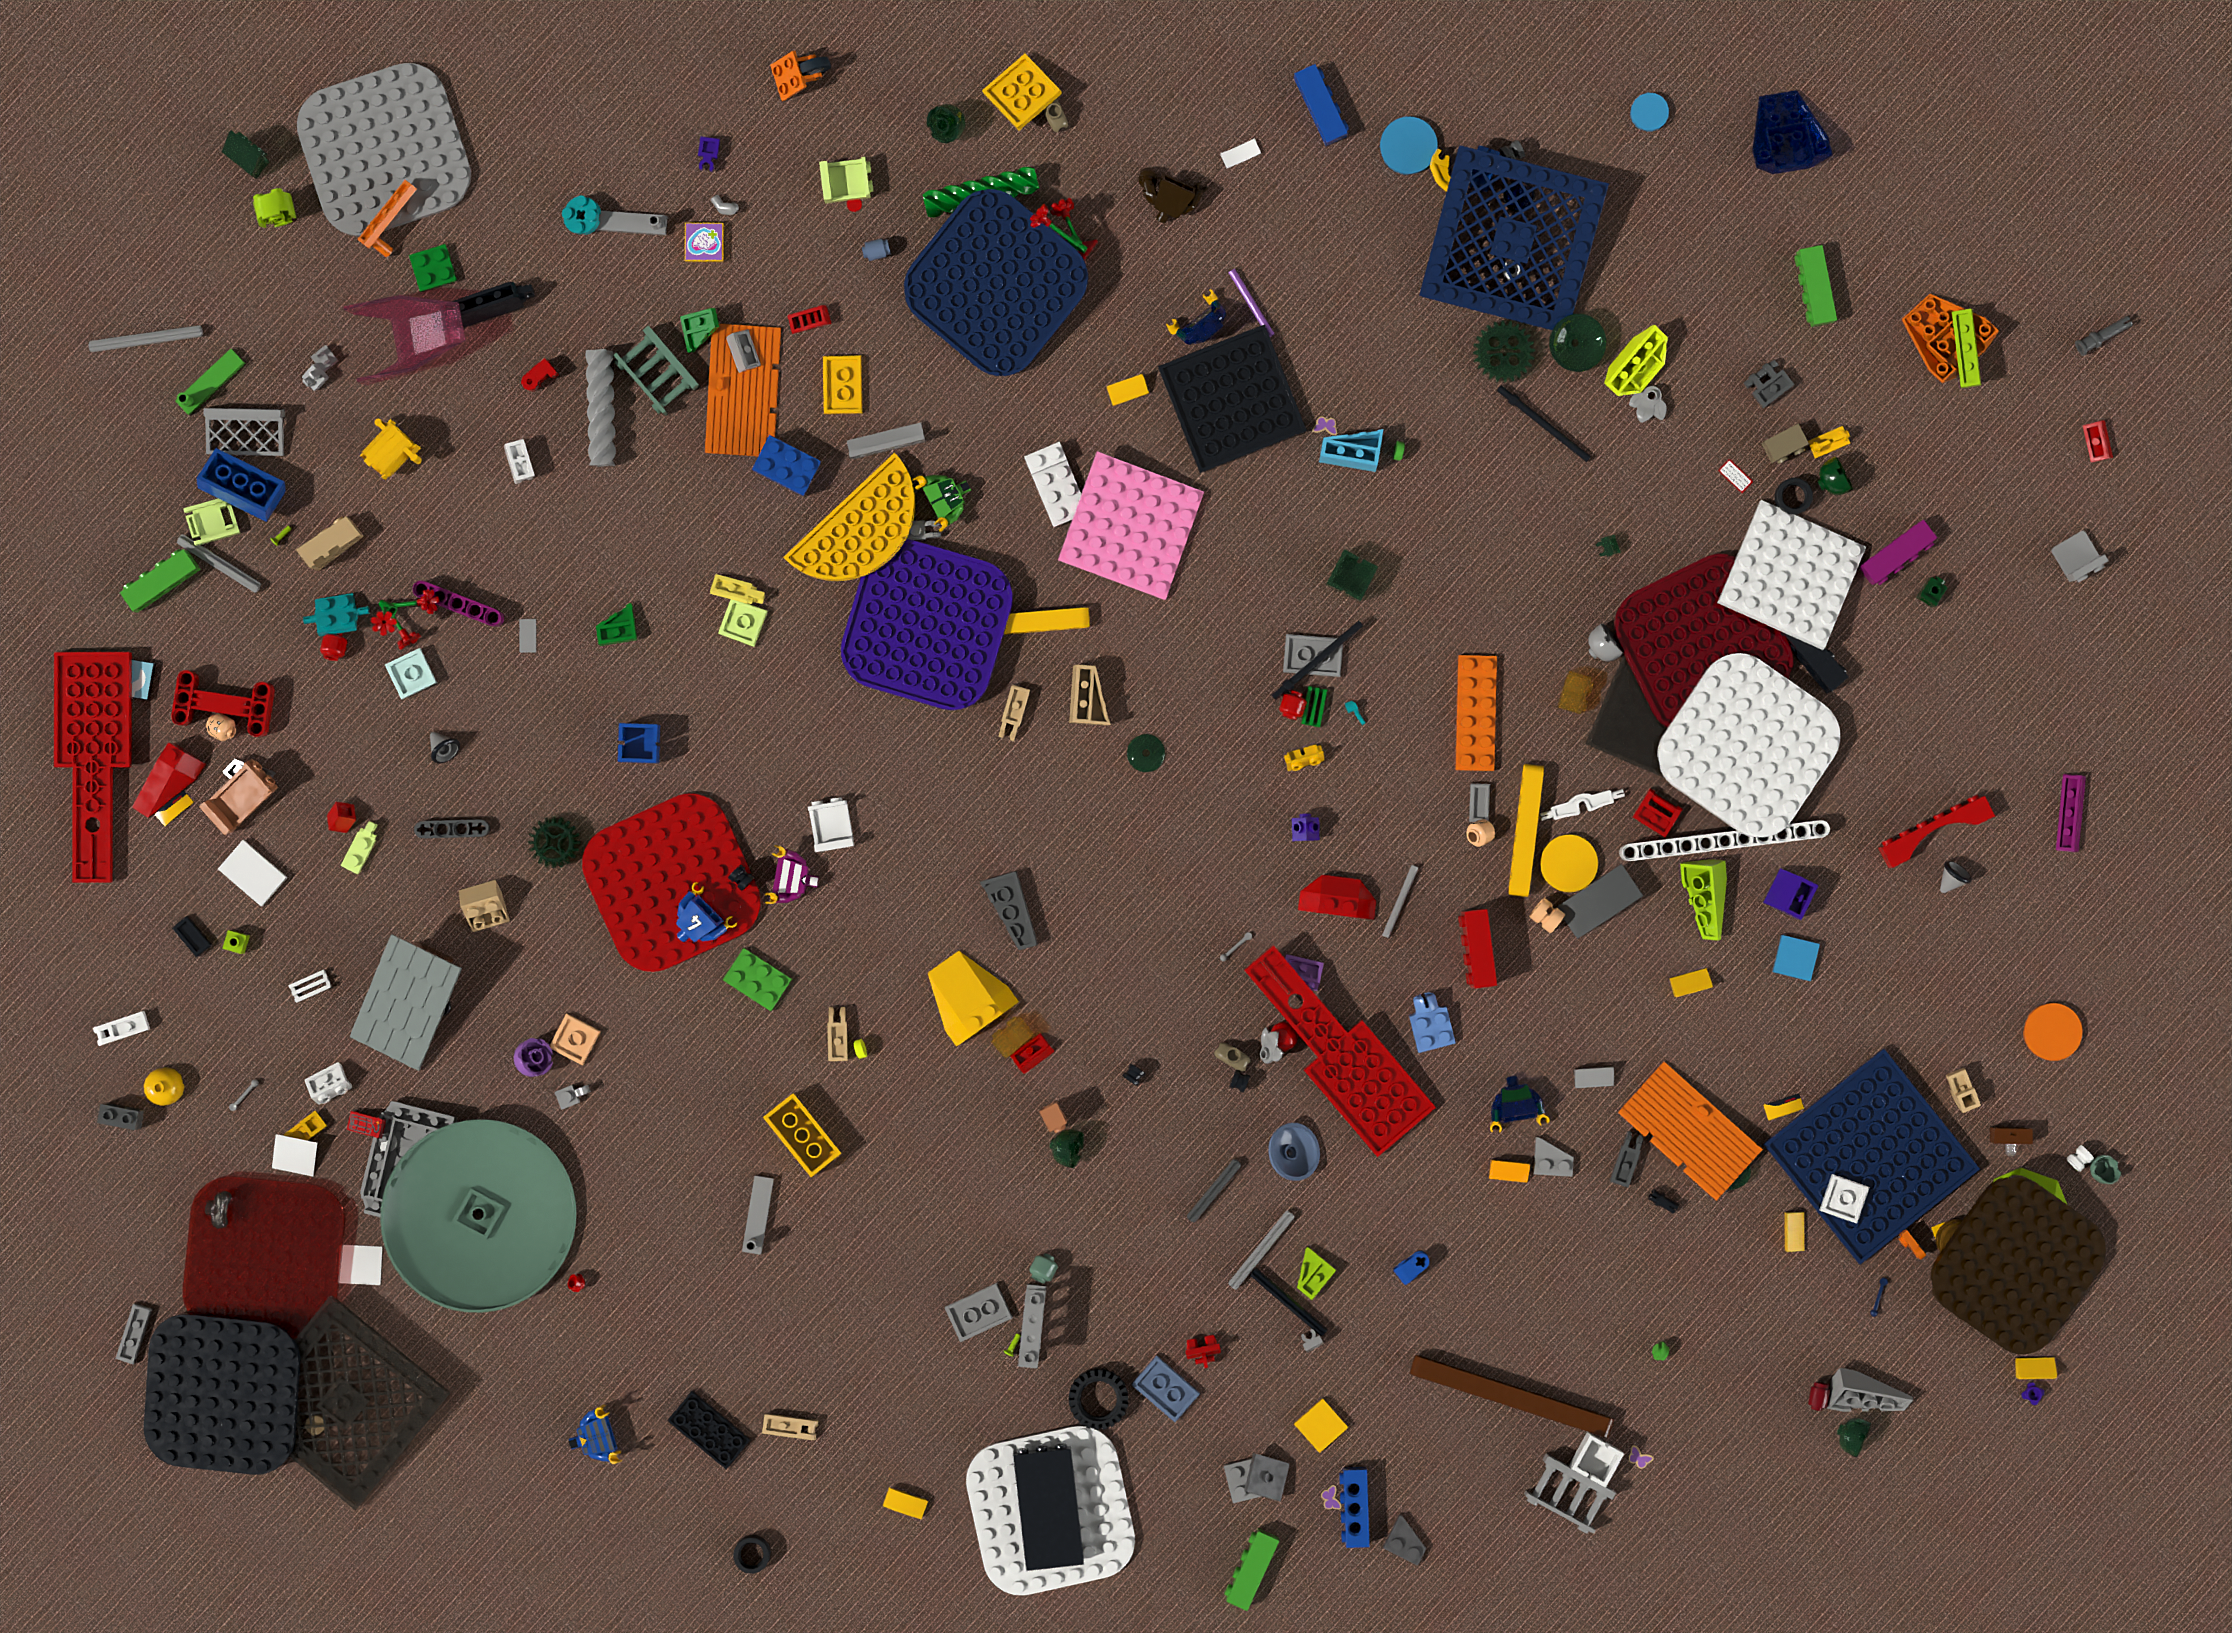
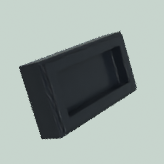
M189 916L184 917L172 927L195 957H199L212 946L211 942Z

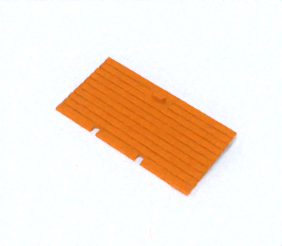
M719 324V328L711 335L705 453L758 457L768 436L770 435L775 438L776 414L770 413V408H777L779 370L772 369V364H779L781 328ZM748 329L761 366L739 373L726 337L732 333Z
M1665 1062L1655 1070L1618 1111L1644 1137L1650 1132L1653 1135L1650 1142L1678 1167L1682 1163L1686 1164L1687 1167L1683 1172L1716 1201L1763 1150Z

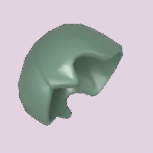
M2110 1155L2095 1157L2090 1166L2092 1177L2097 1182L2103 1184L2117 1182L2122 1173L2118 1169V1161Z

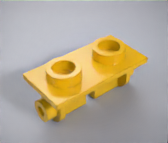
M1841 426L1809 440L1808 443L1814 458H1818L1850 444L1848 439L1850 435Z
M1315 744L1303 748L1304 755H1301L1300 749L1287 752V755H1284L1287 770L1298 771L1305 766H1315L1325 761L1321 745L1317 746Z

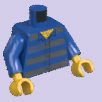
M603 1404L589 1411L582 1418L580 1426L577 1428L578 1436L569 1438V1445L572 1450L582 1447L583 1454L589 1455L590 1458L616 1464L622 1462V1460L617 1458V1454H620L621 1451H615L617 1444L608 1418L609 1412L605 1413L603 1411V1407L606 1406Z

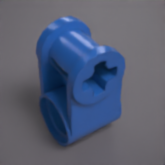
M1417 1251L1399 1263L1393 1271L1402 1283L1407 1285L1429 1266V1257L1425 1252ZM1417 1257H1425L1424 1264H1416Z

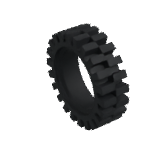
M1105 1368L1089 1369L1085 1373H1081L1074 1380L1070 1388L1069 1405L1071 1413H1073L1074 1418L1081 1425H1085L1089 1429L1095 1428L1094 1430H1099L1103 1428L1104 1430L1107 1427L1114 1426L1125 1415L1128 1407V1391L1124 1381L1115 1372L1108 1371ZM1092 1382H1105L1116 1393L1117 1401L1115 1407L1104 1416H1093L1082 1407L1081 1393Z

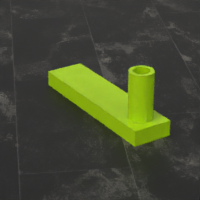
M1972 309L1952 312L1961 388L1980 386L1981 377Z

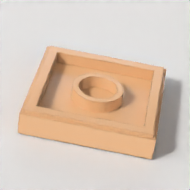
M567 1013L550 1044V1048L584 1065L601 1031Z

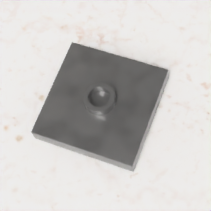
M1253 1454L1244 1492L1281 1501L1289 1463Z

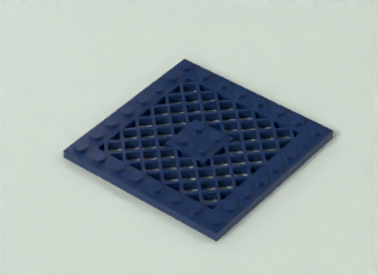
M1459 145L1419 296L1568 334L1609 183ZM1473 169L1479 170V172L1472 175ZM1485 172L1499 176L1489 181ZM1482 173L1487 183L1477 188L1473 178ZM1503 177L1517 181L1508 186ZM1501 178L1505 188L1496 193L1491 183ZM1469 182H1471L1475 190L1466 195ZM1522 182L1534 184L1535 186L1526 190ZM1519 183L1524 193L1514 197L1510 188ZM1489 185L1494 195L1484 200L1480 190ZM1541 187L1553 189L1554 191L1545 195ZM1538 188L1543 197L1533 202L1528 193ZM1507 190L1512 200L1502 204L1498 195ZM1559 191L1572 194V196L1564 200ZM1477 192L1482 202L1472 207L1468 197ZM1557 193L1561 202L1552 207L1547 198ZM1526 195L1531 204L1521 209L1517 200ZM1578 196L1584 197L1583 204L1581 203ZM1496 197L1500 207L1491 212L1486 202ZM1576 198L1580 207L1571 212L1566 202ZM1545 200L1549 209L1540 214L1535 205ZM1464 201H1466L1470 209L1461 214ZM1514 202L1519 211L1509 216L1505 207ZM1484 204L1488 214L1479 219L1474 209ZM1564 205L1568 214L1559 219L1554 210ZM1533 207L1538 216L1528 221L1523 212ZM1502 209L1507 218L1500 216L1497 223L1493 214ZM1581 210L1577 223L1573 214ZM1472 211L1476 221L1467 226L1463 216ZM1552 212L1556 221L1547 226L1542 217ZM1521 214L1525 222L1513 220V218ZM1490 216L1495 226L1485 230L1481 221ZM1570 217L1575 226L1565 231L1561 221ZM1460 219L1465 228L1456 232ZM1540 219L1544 228L1536 232L1537 226L1531 223ZM1479 223L1483 233L1474 237L1469 228ZM1559 224L1563 233L1553 237L1549 228ZM1496 229L1495 236L1492 242L1488 233ZM1576 229L1573 241H1571L1568 233ZM1467 230L1471 240L1462 245L1457 235ZM1547 231L1551 240L1542 245L1537 235ZM1485 235L1490 244L1480 249L1476 240ZM1565 235L1569 245L1560 250L1556 240ZM1454 238H1456L1460 246L1451 251ZM1535 238L1539 247L1531 251L1533 240ZM1474 242L1478 251L1469 256L1464 247ZM1553 242L1557 252L1548 257L1544 247ZM1491 247L1490 254L1496 257L1487 261L1483 252ZM1571 248L1568 260H1566L1562 252ZM1462 249L1466 259L1457 263L1452 254ZM1541 249L1546 259L1536 263L1532 254ZM1481 254L1485 263L1475 268L1471 259ZM1560 254L1564 264L1555 268L1550 259ZM1449 257H1451L1455 265L1446 270ZM1501 257L1515 261L1506 266ZM1530 257L1534 266L1524 270L1520 262L1527 264ZM1499 259L1504 268L1494 273L1490 263ZM1469 261L1473 270L1464 275L1459 266ZM1548 261L1552 271L1543 275L1538 266ZM1518 264L1522 273L1512 277L1508 268ZM1487 266L1492 275L1482 280L1478 270ZM1565 267L1563 278L1561 279L1557 271ZM1457 268L1462 277L1452 282L1447 273ZM1536 268L1541 277L1531 282L1527 273ZM1506 270L1510 280L1500 284L1496 275ZM1476 273L1480 282L1470 287L1466 277ZM1555 273L1559 282L1550 287L1545 278ZM1444 275L1446 276L1449 283L1443 282ZM1524 275L1529 284L1519 289L1515 280ZM1494 277L1498 287L1489 292L1485 282ZM1461 280H1464L1468 288L1457 286L1455 284L1460 282ZM1543 280L1547 289L1538 294L1533 285ZM1512 282L1517 291L1507 296L1503 287ZM1482 284L1487 293L1473 289ZM1560 286L1558 296L1556 298L1552 290ZM1531 287L1536 296L1526 301L1521 292ZM1501 289L1505 298L1492 294ZM1550 292L1554 301L1545 306L1540 297ZM1519 294L1523 302L1512 300L1511 298ZM1538 299L1542 307L1531 305L1529 303ZM1555 304L1554 310L1547 309Z

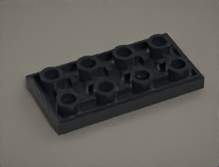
M693 1390L667 1420L725 1469L730 1466L751 1440V1438Z

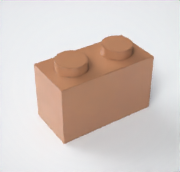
M1058 1101L1040 1109L1039 1112L1049 1132L1054 1130L1057 1133L1065 1129L1067 1119Z

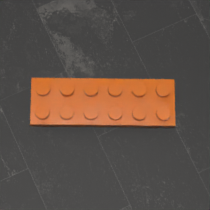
M1458 655L1455 770L1494 771L1497 656Z

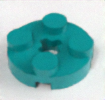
M582 195L575 197L562 210V217L566 227L575 234L589 235L599 226L601 209L597 202L591 198ZM585 211V218L583 220L579 219V214Z

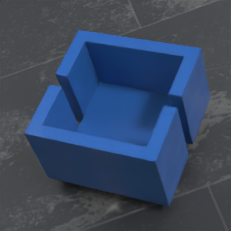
M619 723L618 741H624L625 745L618 744V762L659 764L660 746H656V742L660 743V725Z

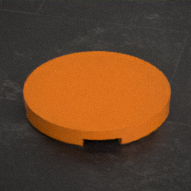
M2047 1003L2036 1007L2027 1016L2023 1036L2027 1047L2034 1055L2045 1060L2058 1061L2069 1057L2079 1047L2082 1039V1025L2076 1013L2069 1007L2058 1003Z

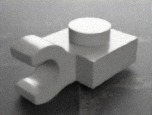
M573 1084L556 1091L555 1095L562 1110L580 1103L579 1096L591 1091L588 1085L575 1089Z

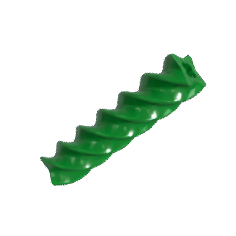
M1022 167L1015 173L1006 171L1000 173L997 177L985 176L978 182L970 180L963 182L960 186L948 185L941 191L928 190L922 195L927 216L935 218L941 216L944 212L953 213L967 196L980 190H1000L1014 198L1019 193L1024 195L1032 194L1039 189L1035 168Z

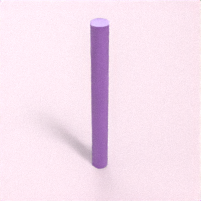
M1233 269L1228 272L1259 324H1265L1269 337L1273 336V330L1237 271Z

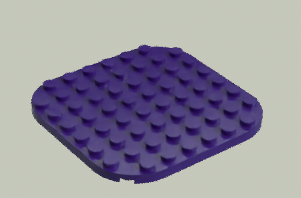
M906 539L891 560L876 571L860 579L841 643V658L846 670L854 680L864 686L937 708L961 710L973 705L983 696L988 688L1013 603V593L1009 580L999 568L989 562Z

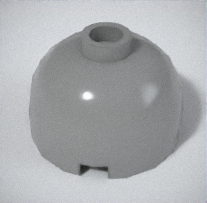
M1603 623L1590 633L1588 638L1590 649L1588 651L1594 659L1598 657L1602 661L1610 662L1616 660L1624 653L1619 643L1613 637L1615 635Z

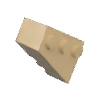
M1073 666L1069 723L1111 725L1102 696L1096 666Z

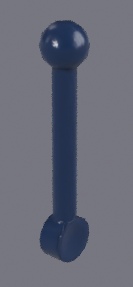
M1881 1278L1879 1281L1881 1284L1874 1308L1870 1312L1873 1317L1878 1315L1877 1308L1884 1286L1888 1283L1886 1278Z

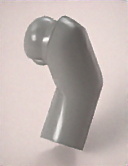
M719 195L711 198V202L722 215H734L739 210L737 203H724Z

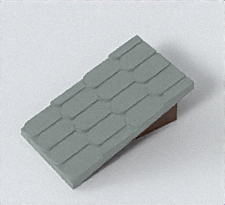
M391 934L350 1037L419 1071L462 968L451 963L453 958L420 942L410 943Z

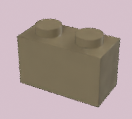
M1798 423L1765 440L1761 444L1770 462L1774 463L1777 461L1780 464L1789 459L1787 455L1793 452L1797 455L1805 451L1804 447L1809 443Z

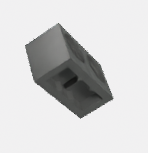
M112 1103L100 1104L97 1123L138 1130L141 1129L144 1110Z

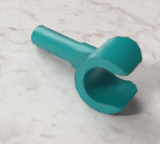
M1353 701L1345 703L1347 712L1351 713L1354 711L1362 725L1366 722L1359 713L1357 704Z

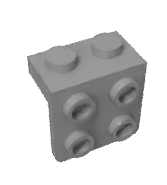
M2084 531L2078 532L2051 549L2052 554L2069 582L2075 580L2080 582L2088 577L2087 573L2092 570L2095 573L2105 567L2104 563L2109 561L2105 554L2099 556Z

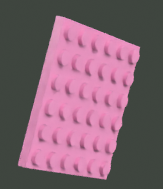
M1096 452L1058 561L1166 600L1204 492L1106 454Z

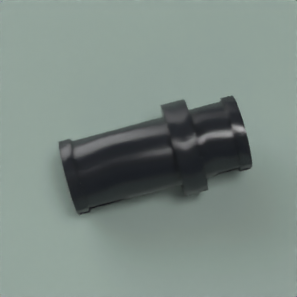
M1656 1189L1651 1191L1653 1194H1649L1648 1200L1653 1201L1657 1207H1663L1671 1214L1676 1212L1674 1209H1678L1679 1203L1666 1197L1662 1191L1658 1192Z

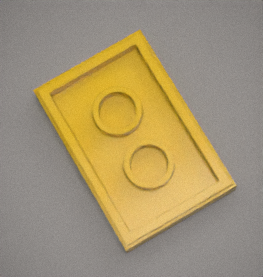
M823 356L824 414H862V356Z

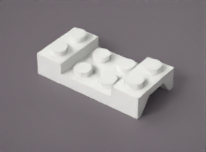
M1057 442L1024 456L1053 528H1057L1073 519L1081 496L1061 444Z

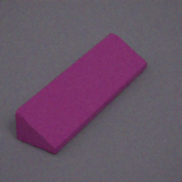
M2063 774L2056 851L2079 852L2085 776Z

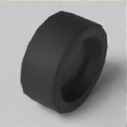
M1790 478L1783 481L1777 487L1774 500L1776 506L1783 512L1797 515L1810 507L1813 500V492L1806 481L1800 478ZM1791 485L1800 487L1805 494L1803 504L1796 508L1787 506L1782 498L1784 490Z
M748 1535L737 1543L733 1554L734 1562L741 1571L754 1574L766 1567L770 1560L771 1550L764 1538L758 1535ZM756 1543L762 1548L763 1559L757 1565H748L742 1560L741 1550L746 1544Z

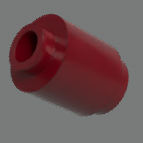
M1814 1382V1385L1811 1386L1808 1400L1811 1409L1822 1411L1823 1408H1827L1830 1395L1829 1385Z

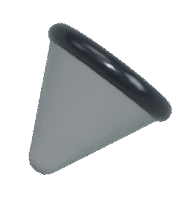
M436 732L430 734L431 759L434 763L442 764L448 762L459 752L460 742L457 739Z
M1953 861L1944 862L1940 886L1942 893L1972 882V877L1962 866Z

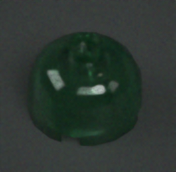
M948 103L938 105L930 110L927 115V127H930L932 137L938 142L944 144L953 142L965 130V116L961 109L955 105Z
M1074 1129L1062 1130L1050 1142L1052 1155L1059 1165L1068 1168H1075L1081 1157L1078 1155L1079 1149L1083 1150L1084 1134Z
M1852 1418L1845 1425H1840L1837 1435L1840 1436L1839 1444L1844 1452L1856 1458L1858 1457L1871 1428V1422L1861 1418Z

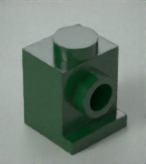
M1937 576L1935 578H1928L1916 598L1931 608L1936 607L1948 588L1944 585L1946 582ZM1933 587L1938 589L1936 594L1932 592Z

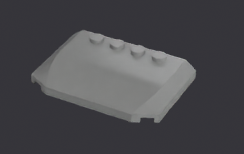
M397 1101L390 1102L388 1108L378 1117L386 1119L382 1138L373 1137L360 1194L361 1199L364 1201L365 1214L381 1216L383 1194L390 1175L399 1160L416 1142L427 1134L457 1122L456 1116ZM395 1135L398 1144L397 1147L390 1152L393 1137ZM378 1139L380 1142L388 1140L385 1152L379 1148Z

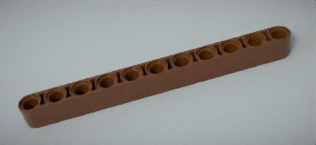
M1419 1355L1414 1356L1409 1374L1606 1438H1609L1615 1420L1591 1410Z

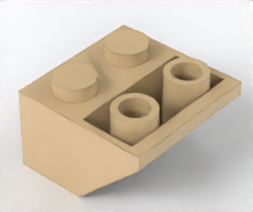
M496 880L459 890L460 907L473 932L510 921L502 892Z

